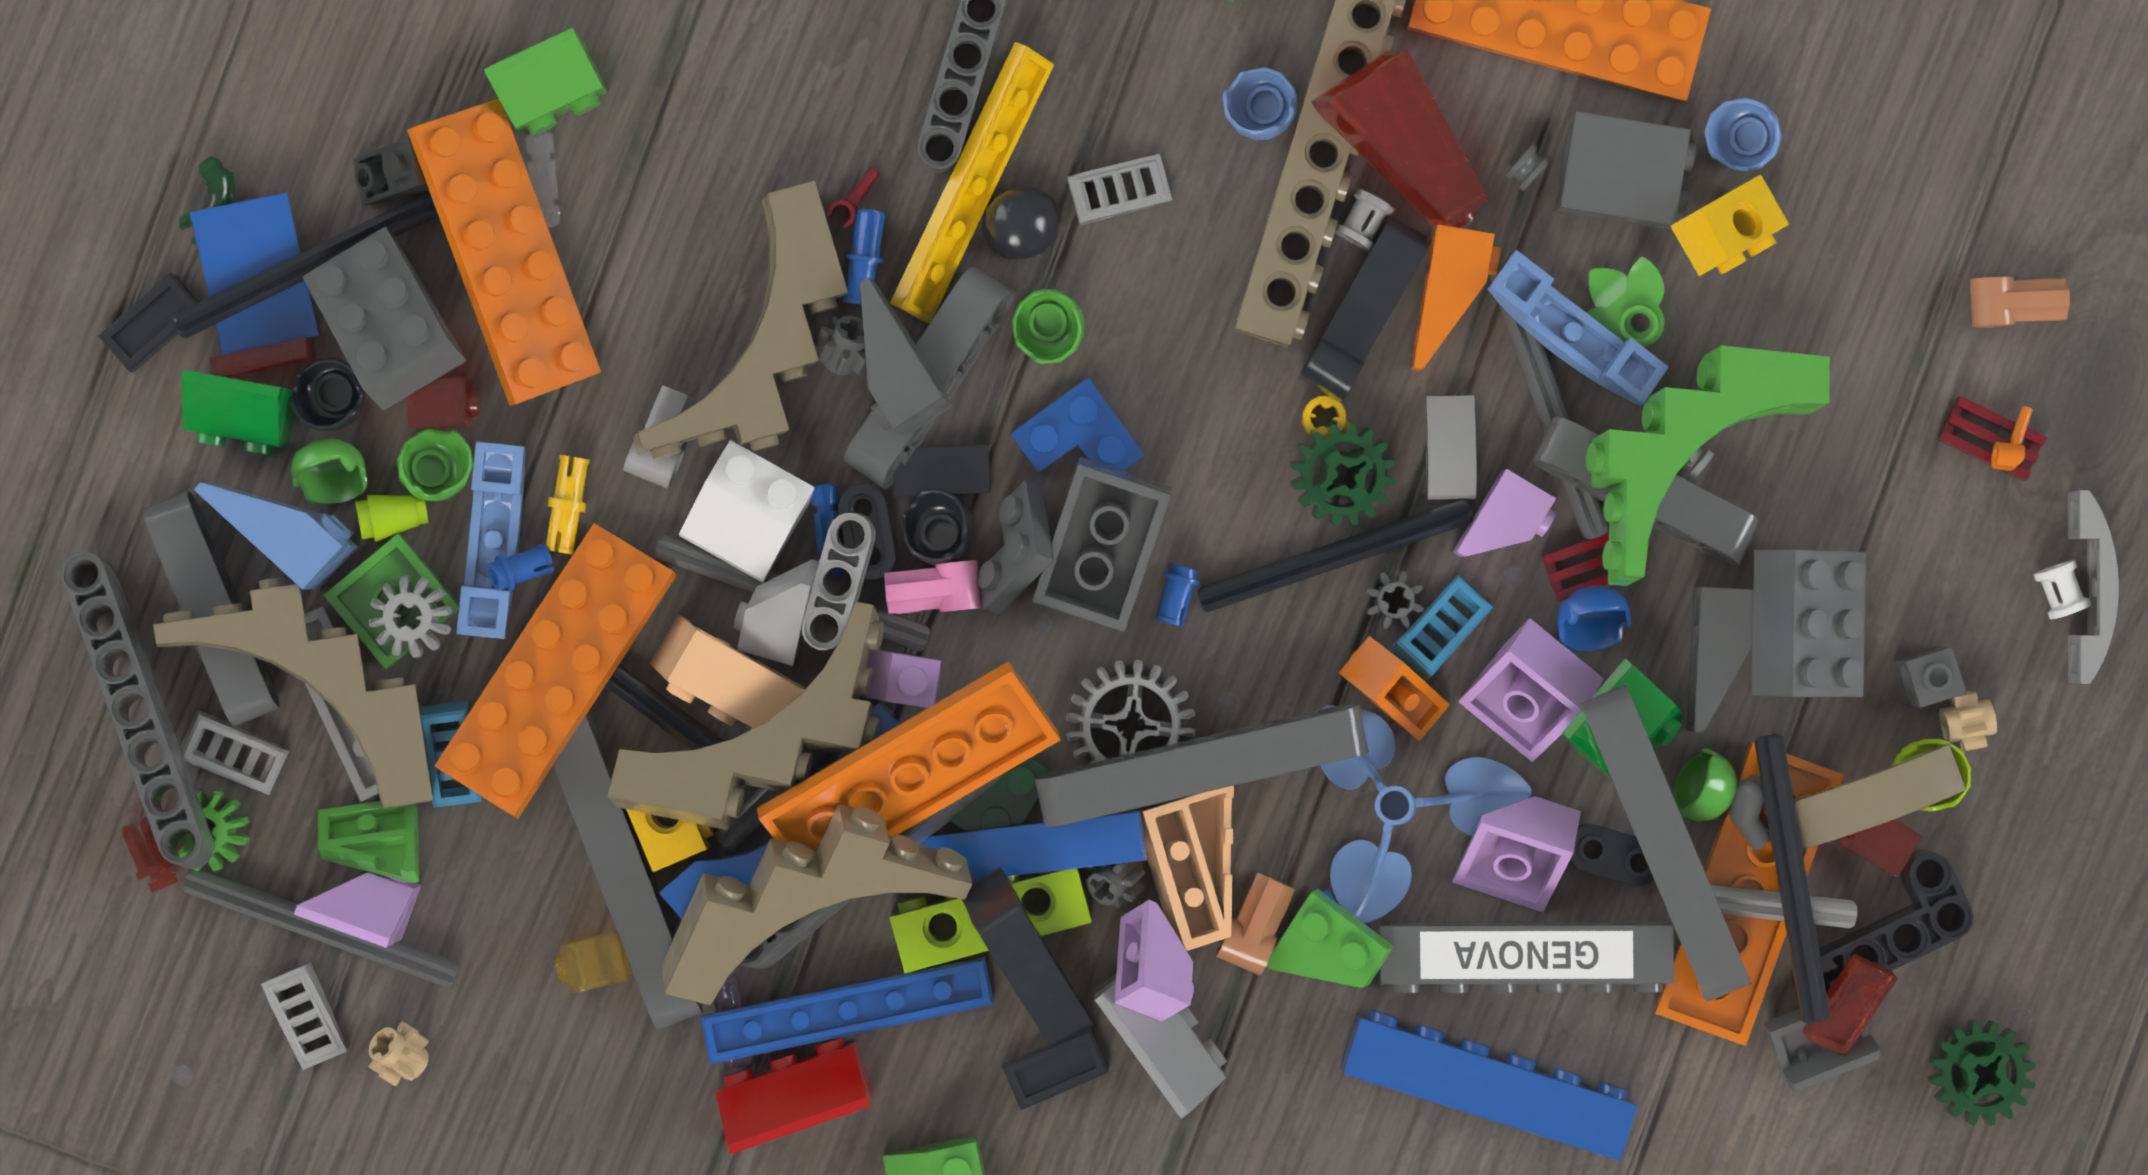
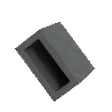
M1576 111L1569 118L1555 211L1670 229V226L1676 223V219L1684 218L1687 208L1688 191L1681 190L1684 171L1691 172L1695 158L1696 144L1689 142L1691 129Z

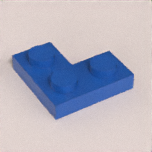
M1089 377L1011 433L1013 439L1038 473L1077 445L1087 459L1122 471L1145 456Z

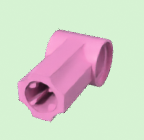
M978 560L936 564L935 568L884 573L888 614L913 613L931 609L947 612L982 608L981 589L978 584Z

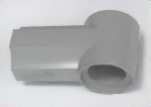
M662 385L644 430L675 418L698 403L699 400ZM633 441L623 471L669 489L685 453V449H683L684 443L679 444L680 453L653 460L651 452L638 455Z

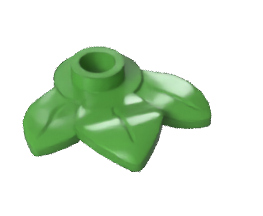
M1641 257L1632 266L1628 275L1613 268L1600 267L1591 269L1589 272V291L1596 307L1586 313L1624 341L1632 338L1643 347L1656 342L1665 328V317L1659 307L1665 293V284L1654 263L1646 257ZM1634 315H1646L1650 320L1649 328L1644 331L1637 330L1632 323Z

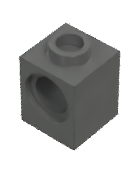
M1938 646L1894 660L1908 706L1922 708L1966 694L1952 647Z

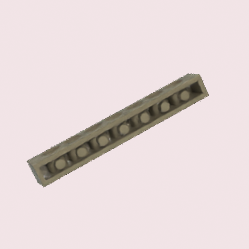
M1334 0L1233 329L1234 332L1286 348L1291 345L1293 338L1302 340L1310 312L1303 311L1302 306L1307 292L1316 294L1324 266L1316 264L1321 246L1330 248L1338 223V220L1330 218L1335 200L1342 202L1345 200L1352 174L1344 172L1349 154L1356 156L1359 154L1366 128L1358 126L1363 108L1370 110L1373 108L1380 82L1372 80L1377 62L1386 64L1394 36L1386 34L1391 16L1401 17L1406 0ZM1358 6L1371 7L1377 14V25L1370 29L1358 27L1353 21L1352 10ZM1347 51L1357 53L1363 60V71L1356 75L1344 73L1339 68L1338 56ZM1332 97L1343 99L1349 106V117L1343 121L1329 119L1324 112V102ZM1317 143L1328 144L1335 152V163L1326 168L1316 166L1310 159V148ZM1303 189L1316 191L1321 198L1320 210L1313 214H1306L1300 211L1295 202L1297 192ZM1288 235L1302 237L1307 244L1306 256L1300 260L1287 258L1281 249L1282 239ZM1278 280L1288 283L1293 290L1292 302L1287 306H1276L1271 303L1267 296V288L1270 283Z

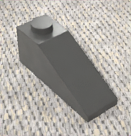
M867 277L860 282L868 389L877 402L870 408L886 431L893 428L903 437H907L953 405L881 288Z
M1694 587L1687 731L1704 733L1752 648L1753 590Z

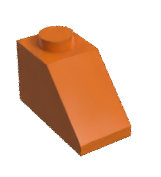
M1370 636L1352 654L1349 661L1339 671V674L1419 742L1450 706L1411 668Z

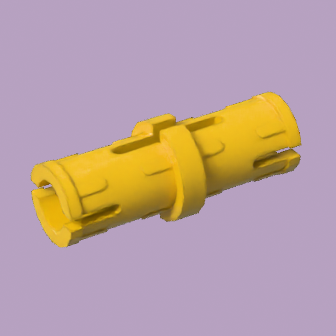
M559 455L560 462L554 498L549 497L547 505L552 507L545 546L548 551L573 555L580 512L585 513L586 503L582 502L590 460Z

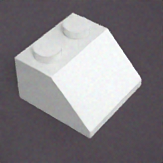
M730 440L706 479L679 536L763 583L809 506L815 487Z

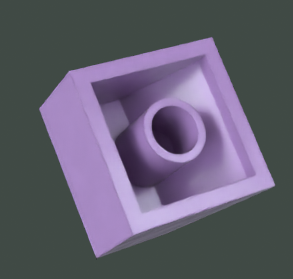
M1529 618L1501 647L1458 702L1533 762L1562 734L1565 728L1582 710L1580 703L1594 696L1604 678Z

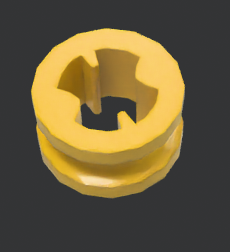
M1319 396L1305 406L1302 413V424L1309 435L1310 430L1313 428L1322 436L1328 433L1325 426L1316 429L1311 422V418L1316 417L1311 412L1317 405H1320L1324 410L1332 407L1337 414V417L1332 418V421L1337 422L1336 425L1339 431H1342L1344 428L1346 411L1340 402L1330 396Z

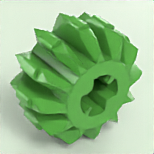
M199 790L196 791L206 821H213L216 825L212 830V834L216 838L215 840L213 838L214 851L208 863L213 871L223 869V857L231 862H235L240 858L238 850L232 844L246 845L249 843L250 838L245 834L237 833V828L248 825L250 821L247 816L234 819L232 814L241 805L238 800H232L222 807L224 801L223 791H213L208 801L204 791ZM186 833L178 841V843L181 842L183 845L178 851L180 857H186L195 848L196 842L193 833ZM203 865V866L200 867V868L193 869V870H195V871H200V870H202V869L204 868L205 865Z

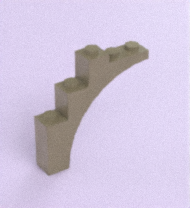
M815 180L770 192L762 200L769 235V277L762 312L749 343L728 375L704 399L675 418L642 430L633 436L638 455L651 452L653 460L665 458L680 453L679 444L697 439L699 446L702 447L728 439L726 430L730 429L735 443L740 446L749 444L751 452H756L779 445L777 436L789 430L774 377L779 376L781 383L804 378L809 375L807 367H811L819 361L803 309L808 308L810 315L835 309L838 307L836 299H840L848 292Z
M288 577L258 581L259 589L250 591L252 610L243 611L241 603L213 607V616L193 619L192 611H180L162 615L164 623L153 624L157 647L198 645L233 650L272 663L306 683L335 709L357 738L373 771L382 809L431 802L433 800L415 685L404 686L403 678H393L374 682L375 691L366 692L358 635H347L346 628L341 627L317 631V640L308 641L300 587L297 584L289 585Z
M860 602L854 603L843 637L824 669L795 701L769 721L732 740L697 750L650 753L619 749L607 797L618 808L729 830L732 817L738 818L743 807L744 789L739 788L740 784L785 792L809 778L813 755L807 753L808 749L847 756L878 738L881 720L875 718L876 713L871 702L860 700V696H868L872 684L873 669L868 668L871 650H879L884 633V622L879 621L874 605Z
M838 804L816 851L799 842L791 841L786 843L771 838L749 885L743 884L738 879L730 876L717 877L703 873L661 965L665 994L711 1005L727 977L754 948L782 927L809 913L849 899L885 893H931L965 900L972 886L966 857L949 848L935 849L917 844L906 836H889L884 816L878 815L875 811L866 807L852 808Z

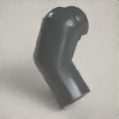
M1756 775L1749 776L1746 780H1741L1737 784L1736 795L1729 808L1730 819L1754 851L1763 847L1771 840L1768 828L1759 817L1764 797L1760 776Z

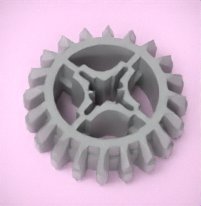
M1121 660L1116 661L1115 670L1117 676L1110 679L1104 667L1097 668V674L1103 683L1095 687L1091 680L1085 678L1081 684L1091 693L1087 700L1077 694H1073L1071 697V701L1074 704L1083 707L1082 713L1070 712L1066 714L1067 721L1080 723V730L1067 732V740L1075 741L1082 739L1084 742L1083 746L1073 751L1074 758L1079 759L1089 753L1093 759L1088 763L1109 759L1094 744L1090 727L1114 732L1120 739L1119 756L1135 753L1137 743L1146 736L1168 737L1164 746L1178 743L1180 735L1194 737L1196 732L1194 728L1181 727V719L1194 717V710L1184 709L1179 711L1177 704L1189 697L1187 691H1180L1172 697L1169 690L1175 686L1177 679L1171 675L1162 685L1159 684L1156 680L1161 673V667L1158 665H1154L1151 668L1148 677L1142 676L1143 662L1141 660L1134 661L1133 674H1125L1123 662ZM1128 685L1126 701L1120 711L1114 714L1092 713L1096 703L1105 693L1115 687ZM1143 686L1153 690L1163 699L1168 708L1171 722L1153 720L1144 715L1141 707ZM1135 699L1134 711L1140 714L1137 720L1143 718L1145 725L1156 726V728L1135 730L1133 738L1130 739V747L1126 750L1127 738L1122 736L1124 729L1118 731L1116 724H1108L1105 721L1126 719L1128 711H1131L1132 700Z

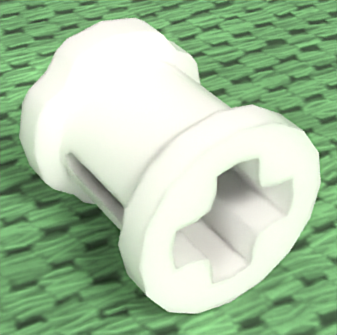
M2075 560L2062 562L2033 574L2035 581L2042 583L2051 607L2048 611L2050 620L2076 613L2092 605L2090 599L2083 597L2074 573L2077 567Z

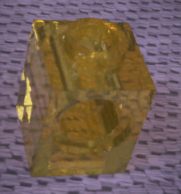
M617 930L565 942L559 946L561 955L555 956V966L561 984L568 983L570 994L627 981L632 976L630 964Z

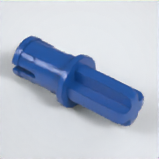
M865 208L857 211L851 254L846 253L845 258L849 259L846 282L848 292L844 295L842 302L862 305L860 282L867 277L874 283L876 282L878 264H883L884 260L879 258L885 218L884 213L881 211Z

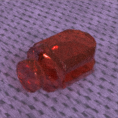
M147 816L140 819V827L156 865H154L137 827L133 823L122 827L124 840L138 869V873H136L138 881L150 876L152 882L148 886L151 893L179 882L176 874H170L168 868L175 864L170 863L161 855Z

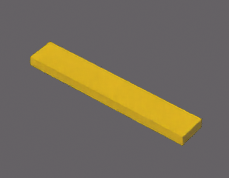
M1017 42L1014 43L890 302L893 306L930 324L1054 67L1052 62L1029 47Z

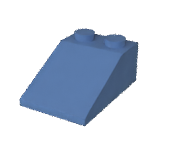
M200 482L194 489L302 589H321L359 548L350 539L355 532L335 514L331 516L326 513L320 514L217 484Z

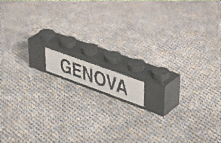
M1671 921L1380 923V936L1394 946L1380 968L1381 984H1391V992L1394 993L1420 992V984H1439V992L1443 993L1468 992V984H1487L1488 992L1492 993L1517 992V984H1536V992L1542 993L1565 992V984H1585V992L1592 993L1614 992V984H1634V992L1655 993L1663 992V984H1674V935Z

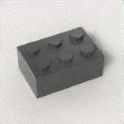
M386 226L302 276L362 389L383 411L467 361L407 251Z
M1079 457L1051 541L1054 560L1040 573L1032 602L1125 632L1171 497V487Z
M1754 550L1752 695L1863 697L1866 552Z

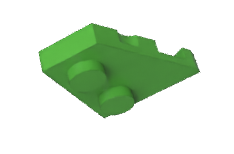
M381 801L318 810V849L322 859L410 883L419 882L417 804L382 809Z
M1317 889L1312 891L1273 950L1266 967L1270 970L1364 988L1371 983L1394 946Z

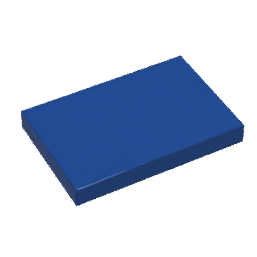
M287 193L189 212L209 297L300 254ZM305 281L215 324L222 355L319 335L309 289Z

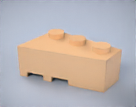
M679 614L650 662V665L670 682L666 688L667 691L690 704L696 696L711 705L707 712L730 726H733L737 719L752 727L751 730L769 721L795 701L806 689V687L763 662L755 660L730 646V643L723 639L715 638L697 628L690 620Z
M1234 786L1165 801L1132 811H1141L1147 861L1161 907L1186 951L1231 937L1232 875H1230L1231 844H1233L1231 811Z

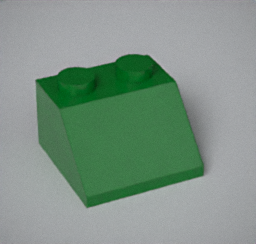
M183 370L181 378L183 430L197 432L196 442L225 447L226 437L245 441L244 451L273 455L274 446L288 448L294 412L289 403L293 390Z
M1624 659L1593 697L1626 684L1653 750L1659 744L1666 746L1681 728L1679 721L1683 714L1671 699L1634 665ZM1582 709L1562 734L1581 757L1612 781Z

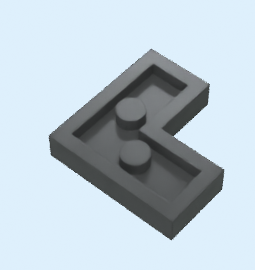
M1026 479L999 506V519L1002 525L1005 545L989 561L983 564L978 575V584L981 589L984 610L999 615L1054 560L1042 486Z

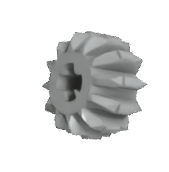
M408 575L400 577V592L391 583H385L382 586V590L389 601L387 602L382 599H372L371 601L373 608L383 611V617L369 619V625L371 627L384 625L386 628L376 638L378 644L384 645L395 638L392 654L401 656L407 644H409V650L413 658L422 656V641L431 650H437L440 647V643L433 632L436 631L447 635L450 634L452 629L449 625L438 622L439 616L453 614L451 606L439 608L436 606V603L446 595L444 589L438 588L427 596L430 579L421 577L414 589L412 580ZM405 606L407 608L419 607L422 616L416 617V619L421 620L418 627L415 625H403L401 617H406V614L401 613Z

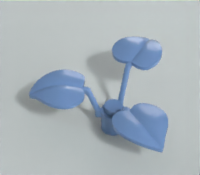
M1325 705V706L1322 707V709H1326V708H1330V707H1335V706H1333V705ZM1360 709L1369 752L1358 757L1320 766L1331 782L1347 790L1359 788L1370 777L1380 792L1375 800V810L1378 817L1385 823L1379 848L1370 841L1356 840L1342 847L1335 855L1330 869L1332 890L1339 905L1364 924L1377 920L1389 913L1404 899L1409 890L1412 877L1411 865L1408 859L1402 854L1387 852L1394 825H1403L1413 818L1417 807L1451 803V821L1460 831L1473 836L1482 815L1526 800L1531 796V787L1522 776L1510 767L1495 760L1472 757L1455 763L1446 772L1445 784L1450 795L1414 798L1413 794L1403 787H1387L1376 770L1389 765L1394 757L1395 737L1393 731L1383 718L1375 713Z

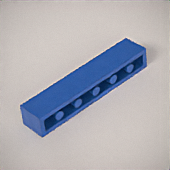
M1371 1009L1369 1017L1357 1013L1340 1066L1343 1074L1621 1161L1638 1107L1631 1099L1626 1098L1628 1090L1600 1081L1598 1089L1580 1084L1582 1075L1558 1067H1554L1553 1074L1534 1069L1536 1065L1535 1060L1518 1054L1508 1053L1507 1060L1488 1055L1490 1046L1463 1038L1461 1046L1443 1040L1445 1032L1426 1025L1417 1024L1415 1031L1397 1026L1398 1017Z

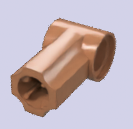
M2014 277L1970 279L1972 328L2015 326V322L2067 320L2070 308V291L2067 287L2066 279L2049 278L2014 281Z
M1256 872L1237 917H1232L1231 937L1221 940L1216 957L1260 976L1273 952L1277 940L1275 933L1285 915L1295 889L1269 876Z

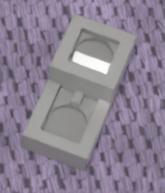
M1474 395L1426 396L1427 450L1425 460L1427 500L1476 499L1477 461Z

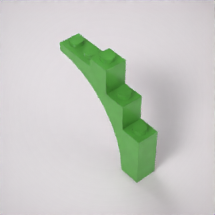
M1721 345L1704 355L1699 363L1697 384L1699 388H1702V391L1665 387L1647 398V402L1642 410V426L1644 430H1647V433L1609 429L1592 439V443L1589 445L1586 453V468L1588 472H1591V487L1609 489L1603 508L1604 518L1609 522V541L1606 542L1603 550V565L1608 570V585L1628 586L1645 577L1648 540L1659 505L1678 471L1701 445L1721 430L1741 421L1774 414H1811L1829 404V356Z

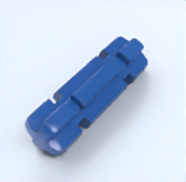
M833 484L813 486L815 489L812 495V506H816L817 513H813L817 552H821V554L828 529L832 521L839 516V512L836 511L835 504H839L837 487ZM840 529V539L843 543L842 530ZM841 567L833 568L829 572L827 579L842 577L845 575L846 570Z

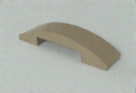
M1945 744L1902 760V763L1812 795L1809 793L1795 798L1794 805L1802 850L1883 824L1965 791L1966 789L1950 745Z

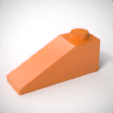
M1439 224L1433 228L1431 237L1433 240L1429 249L1409 370L1419 372L1424 369L1486 284L1488 275H1496L1501 248L1493 246L1495 234Z

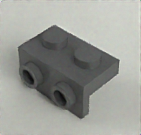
M1854 989L1828 1001L1830 1016L1825 1021L1803 1023L1800 1011L1797 1009L1764 1022L1777 1067L1792 1091L1797 1092L1805 1088L1815 1087L1822 1081L1850 1070L1860 1069L1866 1064L1882 1057L1880 1047L1871 1036L1860 997Z

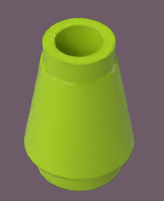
M367 495L366 500L355 501L362 539L374 537L375 542L418 527L421 524L429 523L425 500L413 495Z

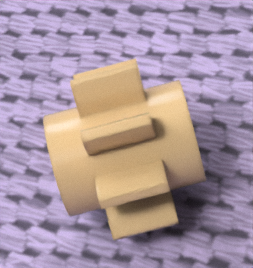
M1968 691L1966 694L1950 698L1951 706L1940 708L1939 710L1940 726L1945 741L1950 743L1958 742L1959 749L1964 751L1987 747L1985 736L1997 733V720L1991 701L1989 699L1978 701L1976 691Z
M402 1021L398 1025L397 1030L385 1027L377 1032L371 1040L369 1055L373 1061L368 1066L377 1072L380 1078L393 1086H397L401 1077L412 1081L427 1066L428 1052L424 1047L429 1041L418 1034V1030Z

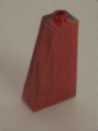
M1408 50L1384 52L1311 101L1315 110L1430 225L1439 224L1457 228L1472 221L1477 216L1475 210L1489 201Z

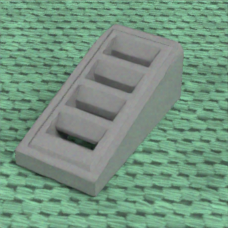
M1160 154L1067 177L1080 226L1172 201ZM1150 169L1156 194L1147 196L1140 170ZM1131 173L1137 199L1128 200L1122 175ZM1109 178L1113 179L1119 203L1113 205L1109 203L1103 181ZM1091 183L1095 185L1101 207L1091 210L1085 185Z
M198 709L180 745L186 762L267 795L270 794L289 753L288 749L240 727H234L231 723ZM208 729L214 733L205 753L197 750L205 730ZM224 737L233 739L224 760L216 759L215 756ZM243 744L250 746L251 749L240 770L233 765ZM262 751L270 755L260 777L257 778L251 775Z
M311 962L261 984L302 1070L349 1050ZM299 983L303 984L305 992L285 999L283 990ZM311 1000L314 1009L293 1017L290 1008ZM317 1017L320 1018L323 1026L302 1035L300 1034L297 1026ZM328 1034L332 1043L308 1052L305 1043Z

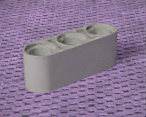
M860 513L839 515L832 521L828 529L802 622V633L805 641L817 650H829L837 647L843 637L853 605L859 600L876 536L874 524L868 517ZM850 520L860 523L865 532L862 544L854 549L845 546L840 539L842 525ZM841 567L847 570L851 576V587L844 595H836L828 588L827 576L833 568ZM821 614H828L834 617L838 624V634L830 642L819 639L814 632V622Z

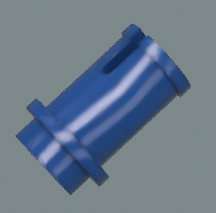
M539 544L532 549L506 558L502 554L497 555L494 562L488 563V573L491 582L498 591L502 589L509 592L513 591L515 584L544 574L553 573L554 569L551 565L553 562L550 553L544 544Z
M1171 563L1169 571H1163L1162 576L1167 577L1155 619L1185 627V619L1194 586H1200L1201 582L1196 580L1198 570Z

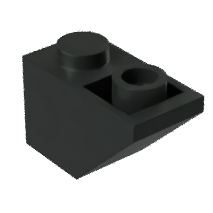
M410 137L353 158L354 178L359 189L362 206L430 192Z

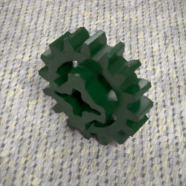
M1347 420L1343 431H1339L1337 425L1333 421H1329L1327 423V434L1322 436L1313 428L1310 430V435L1314 442L1310 446L1303 443H1298L1296 446L1304 457L1302 461H1290V467L1300 472V477L1291 480L1290 483L1293 489L1305 490L1298 498V502L1303 507L1315 503L1311 515L1317 520L1321 519L1328 512L1329 522L1333 526L1339 525L1342 515H1346L1352 525H1357L1359 512L1364 511L1372 518L1376 514L1371 504L1375 500L1386 504L1389 501L1388 497L1382 492L1383 486L1395 485L1396 480L1385 474L1386 469L1395 465V460L1391 457H1381V454L1388 447L1384 440L1381 439L1372 444L1370 443L1374 436V431L1366 426L1357 434L1356 423ZM1350 442L1361 447L1359 449L1356 447L1352 451L1346 452L1338 450L1334 444ZM1319 456L1322 459L1320 471L1313 478L1312 482L1313 465ZM1341 463L1349 468L1347 472L1350 479L1344 483L1336 478L1338 473L1335 468ZM1373 468V478L1369 488L1366 490L1364 487L1366 473ZM1334 495L1348 496L1352 502L1336 504L1324 499H1330Z
M1968 1020V1032L1966 1033L1958 1027L1952 1026L1950 1032L1953 1040L1950 1043L1941 1039L1936 1041L1937 1046L1943 1051L1941 1057L1932 1056L1928 1059V1062L1938 1067V1073L1927 1077L1928 1082L1942 1087L1934 1095V1098L1940 1103L1951 1100L1947 1112L1957 1117L1965 1110L1964 1120L1972 1125L1976 1124L1979 1115L1990 1126L1995 1125L1996 1113L1998 1112L2008 1119L2013 1118L2010 1105L2015 1102L2026 1106L2028 1102L2020 1093L2023 1088L2030 1089L2035 1087L2034 1082L2025 1078V1072L2035 1069L2036 1065L2034 1062L2022 1059L2021 1057L2030 1049L2029 1046L2023 1042L2012 1044L2015 1040L2016 1032L2006 1028L1999 1034V1024L1988 1020L1984 1030H1982L1979 1022ZM1990 1041L1988 1044L1984 1043L1980 1050L1966 1051L1964 1049L1974 1042ZM2008 1060H2010L2011 1063L2010 1081L2007 1080V1073L2005 1064L2008 1062ZM1953 1064L1956 1065L1958 1081L1955 1085H1953L1951 1075ZM1978 1064L1985 1066L1984 1069L1990 1073L1985 1081L1979 1079V1076L1974 1072ZM1997 1094L1999 1096L1987 1103H1974L1975 1101L1979 1102L1984 1095Z

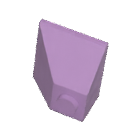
M1534 796L1482 815L1453 876L1452 883L1544 912L1574 853L1581 811Z
M368 872L297 905L294 915L387 948L403 938L421 885Z

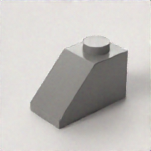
M812 559L758 585L749 603L741 601L733 629L741 631L737 650L793 666L804 642L802 622L819 561Z

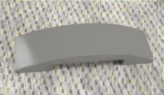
M2090 490L2068 491V539H2087V598L2090 599L2092 605L2087 608V635H2068V683L2091 684L2104 661L2112 640L2118 610L2119 577L2112 535L2104 514Z

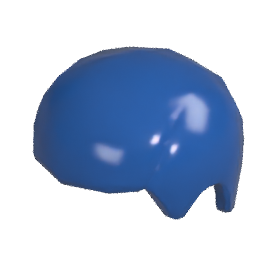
M1588 586L1573 591L1561 603L1557 611L1559 639L1569 650L1588 652L1614 646L1622 641L1624 623H1626V627L1631 626L1630 606L1627 599L1618 591L1607 587Z

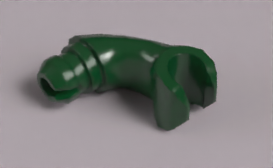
M209 157L199 164V174L206 180L207 192L211 198L205 209L233 203L235 190L234 172L224 168L220 159L215 157ZM189 212L180 218L179 227L182 230L192 226ZM195 237L191 239V244L197 245Z

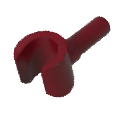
M870 167L846 199L834 201L829 206L827 217L831 218L839 205H845L849 208L851 216L842 228L855 224L858 205L879 177L880 172Z

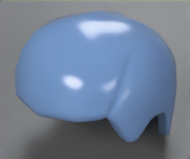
M1267 67L1240 72L1228 90L1223 92L1222 97L1226 119L1240 135L1255 141L1270 140L1281 135L1288 129L1296 117L1299 108L1295 86L1282 72Z
M1751 98L1723 102L1710 114L1704 131L1708 152L1711 157L1726 167L1740 172L1754 171L1766 165L1777 155L1782 139L1777 115L1764 103Z

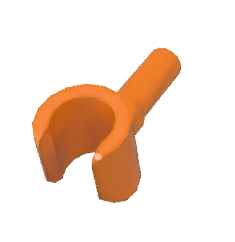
M2027 406L2021 407L2010 437V443L1995 442L1991 455V467L1993 469L2012 471L2024 460L2025 447L2022 444L2033 412L2032 408Z

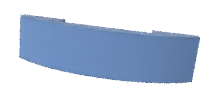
M1515 250L1487 289L1495 300L1530 335L1568 365L1616 395L1639 406L1643 405L1669 366L1632 338L1625 342L1553 288L1551 284L1554 278L1519 251Z
M476 441L471 490H474L465 581L464 585L461 586L456 634L506 639L514 590L509 592L505 589L499 591L495 589L488 573V563L494 562L497 555L502 554L506 558L517 554L519 551L525 477L524 446Z

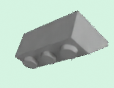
M1115 974L1093 990L1094 1000L1182 1119L1226 1079L1221 1066L1227 1063V1060L1211 1039L1205 1043H1202L1192 1029L1199 1022L1188 1007L1160 1022L1115 1004Z

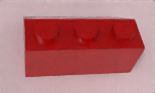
M842 1037L829 1039L815 1045L817 1053L798 1059L796 1052H792L770 1060L771 1069L753 1075L751 1068H745L724 1076L725 1085L719 1086L715 1094L730 1154L870 1107L874 1093L856 1041L844 1043Z

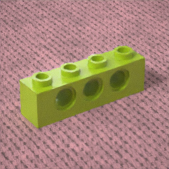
M1078 868L1041 872L1022 878L1019 875L1007 876L1021 903L1024 893L1031 888H1042L1049 894L1050 904L1045 911L1031 913L1026 910L1041 936L1092 922ZM925 896L915 897L897 903L899 911L891 913L889 917L904 973L989 951L980 937L962 899L945 896V899L927 903ZM939 913L951 915L957 923L955 934L945 939L936 937L929 927L931 918Z

